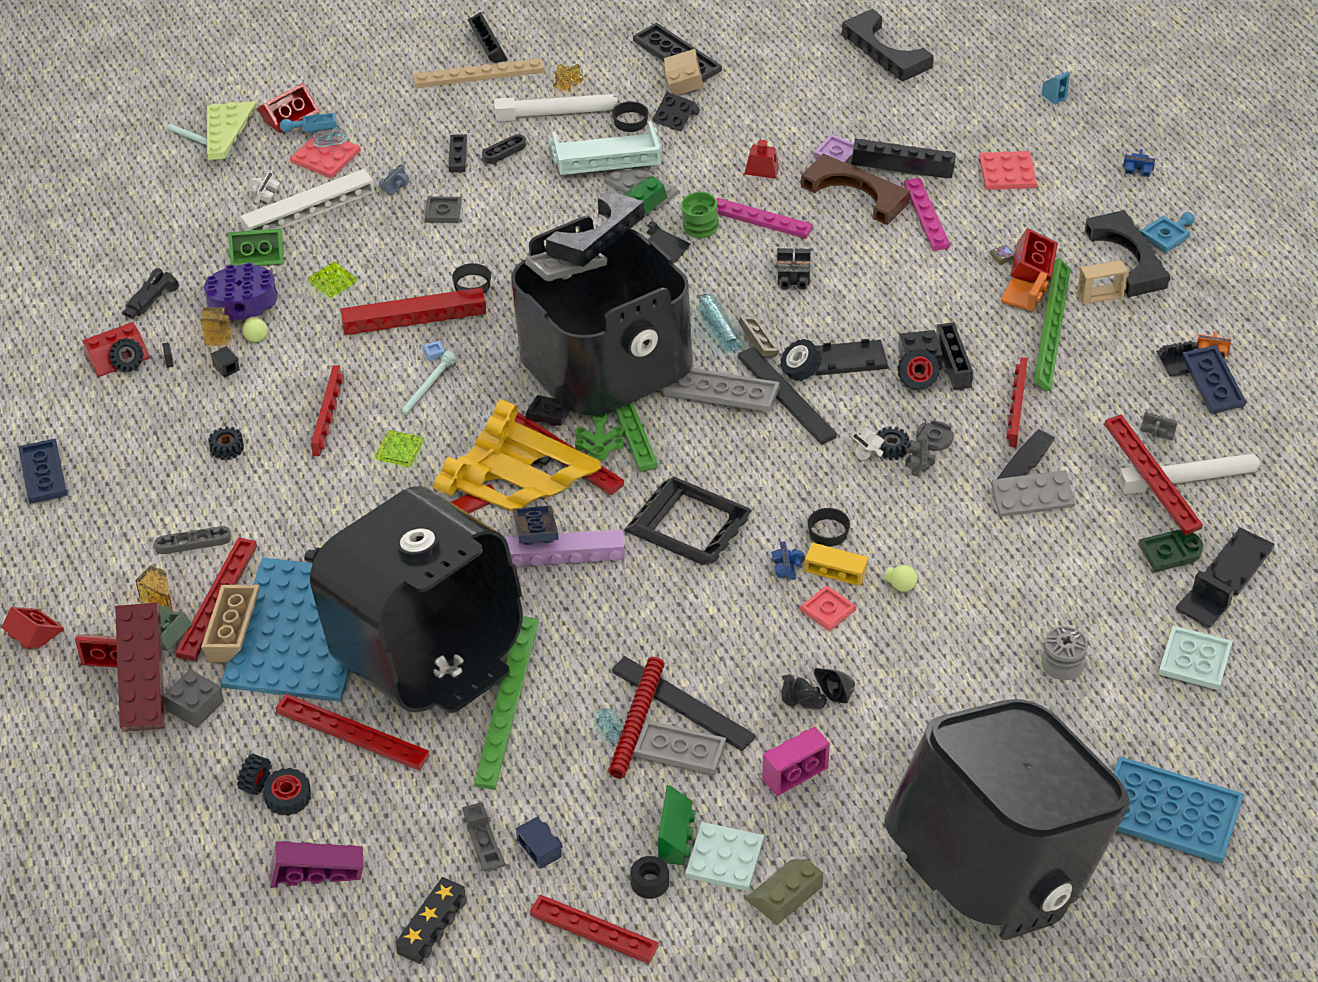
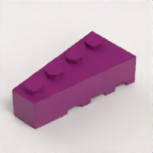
M276 841L270 865V888L278 887L280 883L298 886V882L302 881L320 884L325 879H330V882L360 880L363 871V846Z

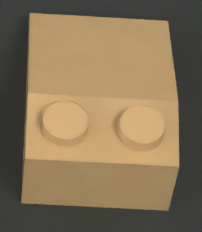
M695 49L664 58L666 77L672 94L681 95L704 87Z

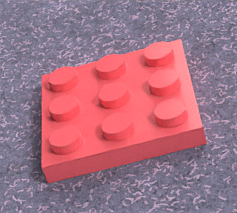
M319 130L290 157V162L332 179L361 151L359 145Z
M1030 151L979 153L986 190L1037 188Z

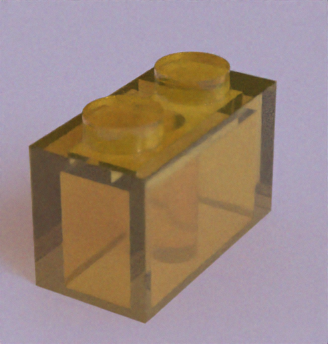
M203 307L201 325L205 346H227L228 339H231L232 333L231 328H228L229 315H226L225 308Z

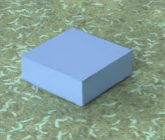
M440 341L422 345L429 361L441 358L445 353Z

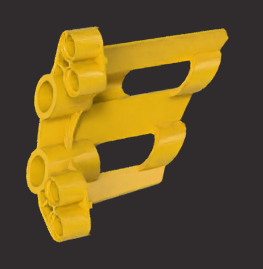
M501 398L496 404L494 414L488 419L485 429L476 439L475 446L466 456L463 455L457 460L448 456L442 466L441 473L435 478L433 488L449 496H452L458 489L513 512V508H524L536 499L542 497L546 499L573 486L572 483L586 475H592L600 470L601 464L598 459L515 422L519 406ZM549 456L569 466L551 476L532 467L531 464L541 457ZM494 479H504L523 489L508 497L482 485V483Z

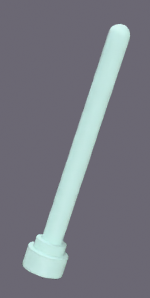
M172 124L167 125L168 130L207 145V138ZM231 145V150L226 157L233 153V145Z
M446 351L441 356V363L402 408L403 414H407L446 367L448 368L455 364L457 357L453 352Z

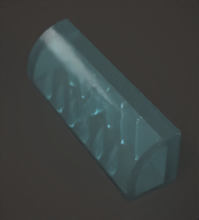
M713 294L699 295V309L725 353L746 348L718 298Z

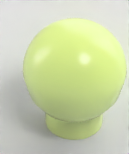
M257 316L247 318L243 325L244 337L250 342L262 341L268 333L266 323Z
M899 565L895 568L889 567L886 570L885 581L891 583L900 592H908L916 586L918 576L915 569L911 566Z

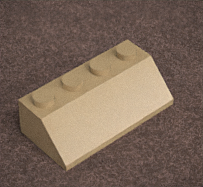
M221 585L201 647L209 663H227L241 650L260 590L259 585Z

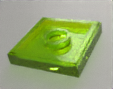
M335 261L307 277L309 283L329 298L358 282L356 276Z
M388 430L375 454V458L379 461L411 467L424 443V437Z

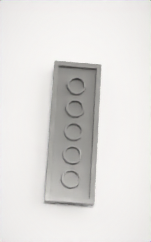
M691 368L690 372L683 379L664 387L663 395L770 412L780 389V382Z

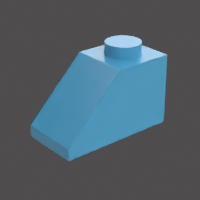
M1067 71L1043 82L1041 95L1054 105L1067 99L1070 72Z

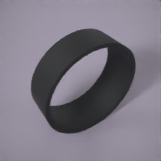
M623 102L616 105L612 111L614 124L619 130L636 132L643 129L647 124L649 111L645 105L639 102ZM634 112L642 115L644 119L636 123H625L619 121L617 117L623 113Z
M477 263L464 264L455 269L452 274L456 291L474 289L457 284L461 278L469 275H478L487 280L485 284L475 287H482L484 294L490 288L491 272L484 265Z
M821 508L809 516V535L815 543L831 547L839 545L846 540L850 528V520L841 510ZM830 519L841 523L846 531L840 536L828 538L813 532L812 526L818 521Z

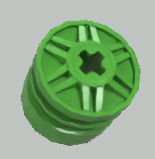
M694 192L683 198L681 211L684 231L691 237L705 238L714 234L719 228L716 198L707 192Z

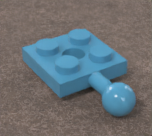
M336 113L303 116L302 121L292 122L289 119H284L280 123V128L283 132H290L293 128L303 127L304 131L308 133H314L320 129L331 131L337 128Z
M1185 212L1182 214L1181 220L1175 223L1163 215L1142 229L1140 233L1148 242L1167 253L1189 238L1190 232L1184 229L1183 226L1192 225L1195 217L1191 212Z

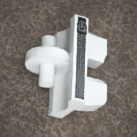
M268 172L263 182L261 178H252L249 182L251 191H257L258 194L254 203L259 204L261 200L270 203L280 184V182L272 179L273 173Z
M867 427L864 428L861 435L857 433L853 435V438L860 443L855 450L856 457L860 460L868 459L872 451L880 457L883 454V451L879 448L884 439Z

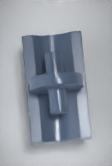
M400 164L395 169H391L388 172V176L379 181L381 190H386L390 196L401 187H406L409 183V176L405 173L403 164Z

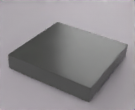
M427 196L425 223H459L462 197Z

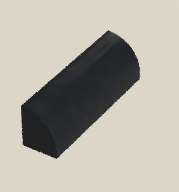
M479 12L467 19L488 58L494 63L508 61L482 13Z

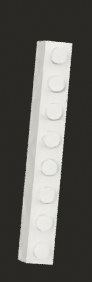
M364 169L240 216L242 229L244 231L281 229L374 193L373 179Z

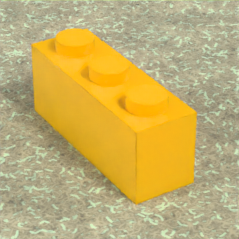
M812 543L805 557L804 572L861 586L868 570L869 557Z

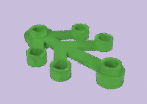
M607 413L592 415L593 423L596 426V436L588 432L584 427H578L575 430L576 438H578L575 440V449L579 451L586 450L591 457L600 460V462L608 457V452L624 447V440L621 438L624 436V428L622 426H615L613 430L603 435L604 426L608 421ZM614 438L611 443L607 444L606 446L603 445L604 443ZM585 439L589 440L590 442L594 443L595 445L592 446V445L586 443V440H585Z

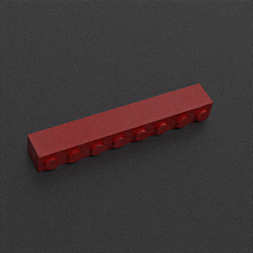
M480 287L340 308L344 335L479 316L486 314V301L483 289Z

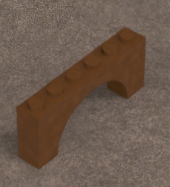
M824 153L801 174V188L813 193L830 186H849L864 191L876 203L873 209V219L885 225H888L909 204L910 190Z

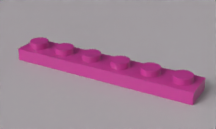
M921 178L904 180V187L910 190V201L932 251L949 249L950 243Z
M716 198L718 215L807 239L813 229V224Z

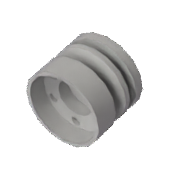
M1060 626L1050 630L1044 641L1041 661L1044 671L1049 676L1059 680L1077 678L1083 672L1088 642L1085 635L1076 628L1069 626Z

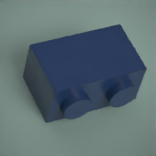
M538 816L516 828L518 843L539 869L562 857L561 848L563 846L560 839L552 835L546 822L543 823Z

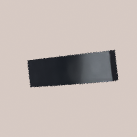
M1038 429L1016 452L997 479L1028 475L1032 467L1035 468L1055 440V437Z

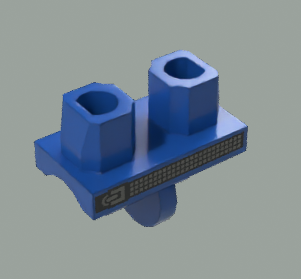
M1143 149L1139 150V154H1125L1123 163L1125 174L1133 175L1135 169H1141V176L1150 177L1151 172L1154 171L1155 158H1149V155L1142 154Z
M785 541L780 542V549L771 552L775 564L783 562L774 566L778 578L789 576L790 580L796 579L794 565L799 567L804 562V553L797 549H793L791 552L787 549Z

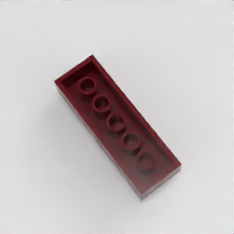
M157 603L115 606L120 728L123 732L164 729L165 711L162 696L164 694L160 607Z

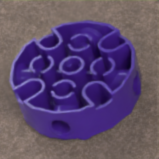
M253 263L237 266L227 265L225 269L207 277L203 286L209 312L213 315L218 314L222 319L242 320L263 314L262 310L266 308L271 309L278 299L273 273L267 268L253 265Z

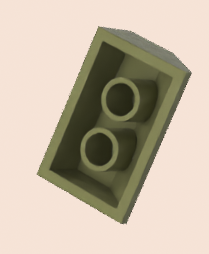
M792 859L750 893L746 900L778 925L823 887L824 872L808 859Z

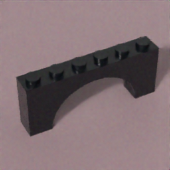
M870 9L842 22L843 37L850 40L854 46L860 48L865 54L873 58L875 62H878L885 70H888L895 78L902 82L933 68L934 55L925 48L911 51L897 50L878 41L874 34L882 29V15L874 9Z
M607 190L597 199L598 214L606 217L608 220L601 226L585 232H554L546 239L547 255L584 267L645 217L644 201Z
M1125 210L1086 218L1085 233L1091 242L1108 241L1116 243L1128 249L1137 259L1138 265L1129 271V276L1126 278L1127 288L1125 293L1128 297L1168 288L1170 281L1169 272L1165 270L1161 260L1157 258L1154 250L1150 248L1146 238H1143L1139 228L1135 226L1132 218L1128 216Z

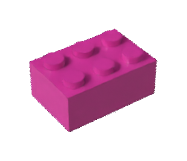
M814 726L809 730H804L800 735L784 741L783 744L776 748L769 749L763 754L762 780L776 796H779L828 769L830 742Z

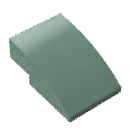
M159 606L162 650L168 651L192 623L185 612H171L168 606Z

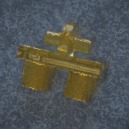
M576 64L570 68L568 65H557V71L555 72L556 82L553 83V86L555 88L560 87L563 91L571 88L572 83L570 80L575 84L582 82L581 66Z

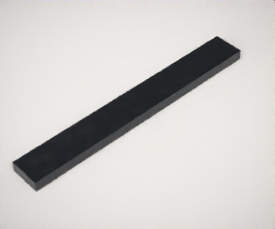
M754 347L738 353V359L758 379L780 382V389L776 398L821 445L837 438V433Z
M624 656L612 668V673L638 688L644 667ZM660 677L653 697L712 734L726 738L727 743L742 752L755 739V734Z

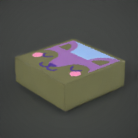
M1007 245L991 250V256L999 265L1014 260L1015 254Z

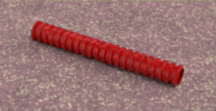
M649 657L647 659L640 683L630 706L629 714L617 742L614 756L608 768V773L615 778H624L628 771L637 740L641 734L649 711L648 709L652 703L665 666L664 661L658 657Z

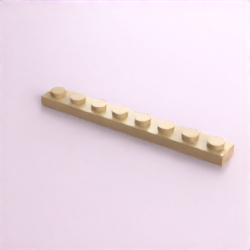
M534 58L523 61L518 60L482 66L420 72L413 74L415 88L544 73L542 58Z

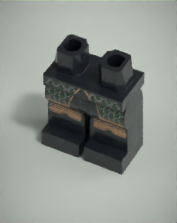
M777 248V279L781 289H788L790 285H797L799 289L807 288V285L810 284L811 249H795V264H793V249Z

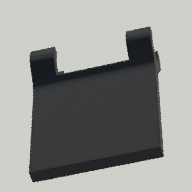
M653 221L647 225L649 227L647 234L652 235L648 241H653L672 258L673 264L691 245V243L662 230Z

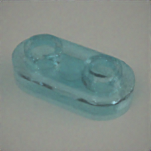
M341 128L318 131L313 135V143L317 147L342 144L347 140L346 131Z
M603 708L598 710L595 714L596 725L608 742L617 743L623 730L621 721L611 709Z

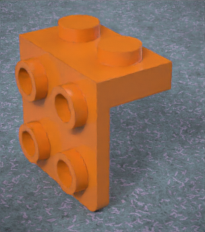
M1040 272L1035 284L1015 278L1011 279L1001 297V302L1034 312L1038 303H1041L1044 292L1048 289L1047 274Z

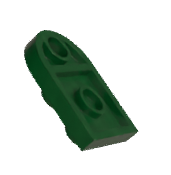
M1181 530L1139 539L1138 543L1154 572L1193 563L1201 557L1203 551V542L1195 533L1184 535ZM1187 543H1194L1196 546H1190Z

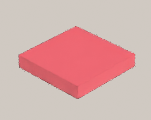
M826 585L801 605L800 611L830 632L856 611V605Z

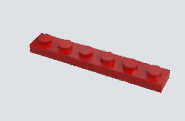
M1025 357L1020 358V364H1016L1015 375H1018V377H1014L1013 388L1017 389L1012 390L1011 400L1015 402H1011L1010 413H1013V415H1009L1008 426H1011V428H1007L1006 439L1010 440L1009 447H1017L1028 358Z
M333 365L315 426L311 441L313 456H320L321 451L325 450V437L329 436V423L333 422V410H336L337 407L336 397H340V384L344 382V374L341 373L340 366Z
M541 894L530 910V916L647 964L651 962L659 948V942Z

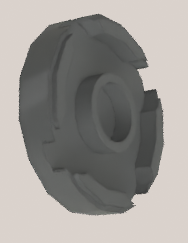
M935 420L927 424L926 422L922 423L917 429L916 439L917 442L922 438L927 439V450L940 451L952 444L954 433L948 424Z

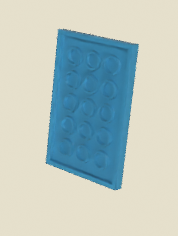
M1119 756L1114 774L1125 787L1130 805L1117 831L1223 864L1244 794Z

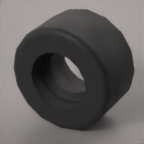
M645 856L636 860L630 871L632 890L638 896L645 899H654L663 895L669 887V868L667 863L656 856ZM647 874H654L657 876L656 879L647 880L642 877Z

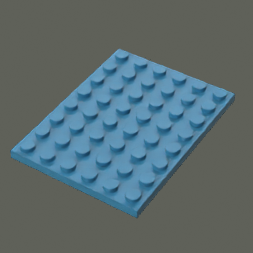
M262 557L253 585H259L260 590L241 650L227 662L221 681L222 688L279 695L289 694L295 697L341 702L350 670L337 662L329 652L310 585V572L313 563Z

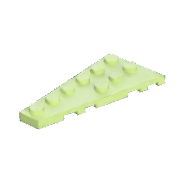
M257 101L229 102L227 104L215 103L207 106L208 160L226 158L231 150L232 143H235L237 140V135L241 134L248 123V117L253 115V109L256 110Z

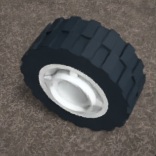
M796 340L782 353L780 366L791 379L803 381L813 376L822 363V353L810 340Z

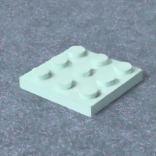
M1173 625L1158 675L1219 690L1233 641Z
M701 822L686 869L685 878L749 891L764 842V835Z

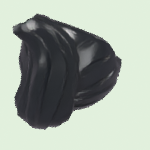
M791 674L783 676L782 700L785 704L795 706L800 703L803 707H812L818 710L826 705L827 698L824 694H821L819 687H812L801 677H797L795 681Z

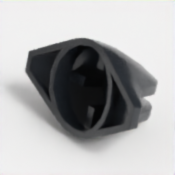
M815 668L813 674L825 696L831 701L848 703L855 687L854 679L839 670Z

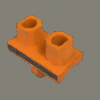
M1214 331L1213 336L1198 334L1196 349L1217 345L1224 359L1226 355H1229L1231 339L1217 337V332Z

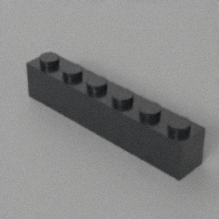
M855 138L851 165L940 178H952L956 153Z

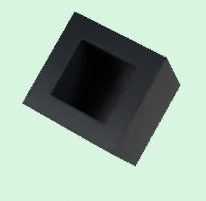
M227 346L211 353L213 367L223 378L240 371L238 358Z

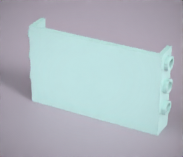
M648 122L649 134L558 143L556 132H552V138H549L554 164L558 165L560 175L661 164L660 153H662V146L659 143L656 127L653 128L652 122Z

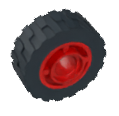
M915 349L909 351L898 362V377L904 386L912 390L927 389L937 381L940 370L939 362L927 350ZM916 365H920L922 367V373L920 375L915 373L914 369Z
M282 768L274 771L273 774L267 777L263 787L267 808L271 809L273 813L286 816L297 814L299 811L304 810L305 806H308L309 800H311L308 777L306 778L305 774L301 773L298 769Z

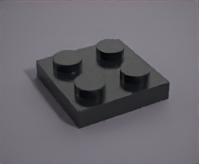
M537 395L526 411L525 419L549 423L552 426H562L570 410L566 409L556 398Z

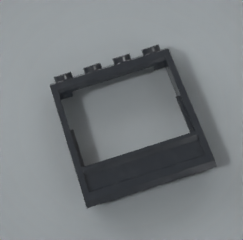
M673 476L661 483L625 527L624 531L701 565L709 562L712 564L720 557L718 554L728 547V541L738 534V528L748 521L747 517L752 510ZM683 494L730 514L729 519L704 551L655 531V528Z

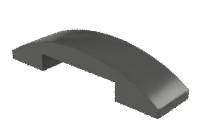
M483 802L462 807L476 855L484 872L506 866L501 850L498 848Z

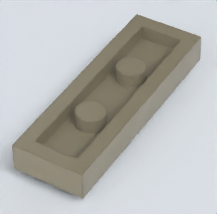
M740 317L738 323L761 356H777L779 349L756 317Z

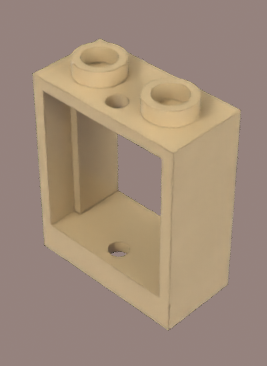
M1121 260L1080 267L1077 294L1082 304L1123 298L1124 291L1127 288L1128 268L1124 266ZM1114 276L1113 284L1092 288L1093 279Z

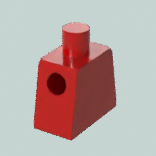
M759 140L757 145L753 144L751 146L744 175L776 179L779 170L776 148L768 146L766 140Z

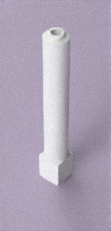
M613 94L518 101H514V97L494 99L495 117L497 122L516 120V117L613 111L617 105V97H614Z
M1254 453L1168 465L1161 468L1171 482L1177 484L1253 473L1259 468L1260 461ZM1135 467L1120 469L1118 481L1124 495L1145 492L1147 488H1150Z

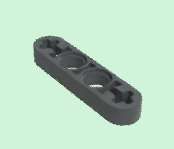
M225 526L163 535L156 538L154 544L156 552L159 554H169L227 544L231 540V532ZM200 537H207L205 541L198 540ZM181 540H188L186 544H179Z

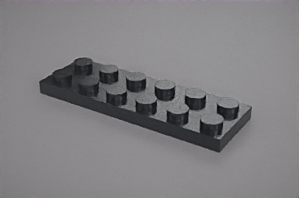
M658 23L633 35L634 42L662 61H664V58L695 49L703 81L722 71V65Z

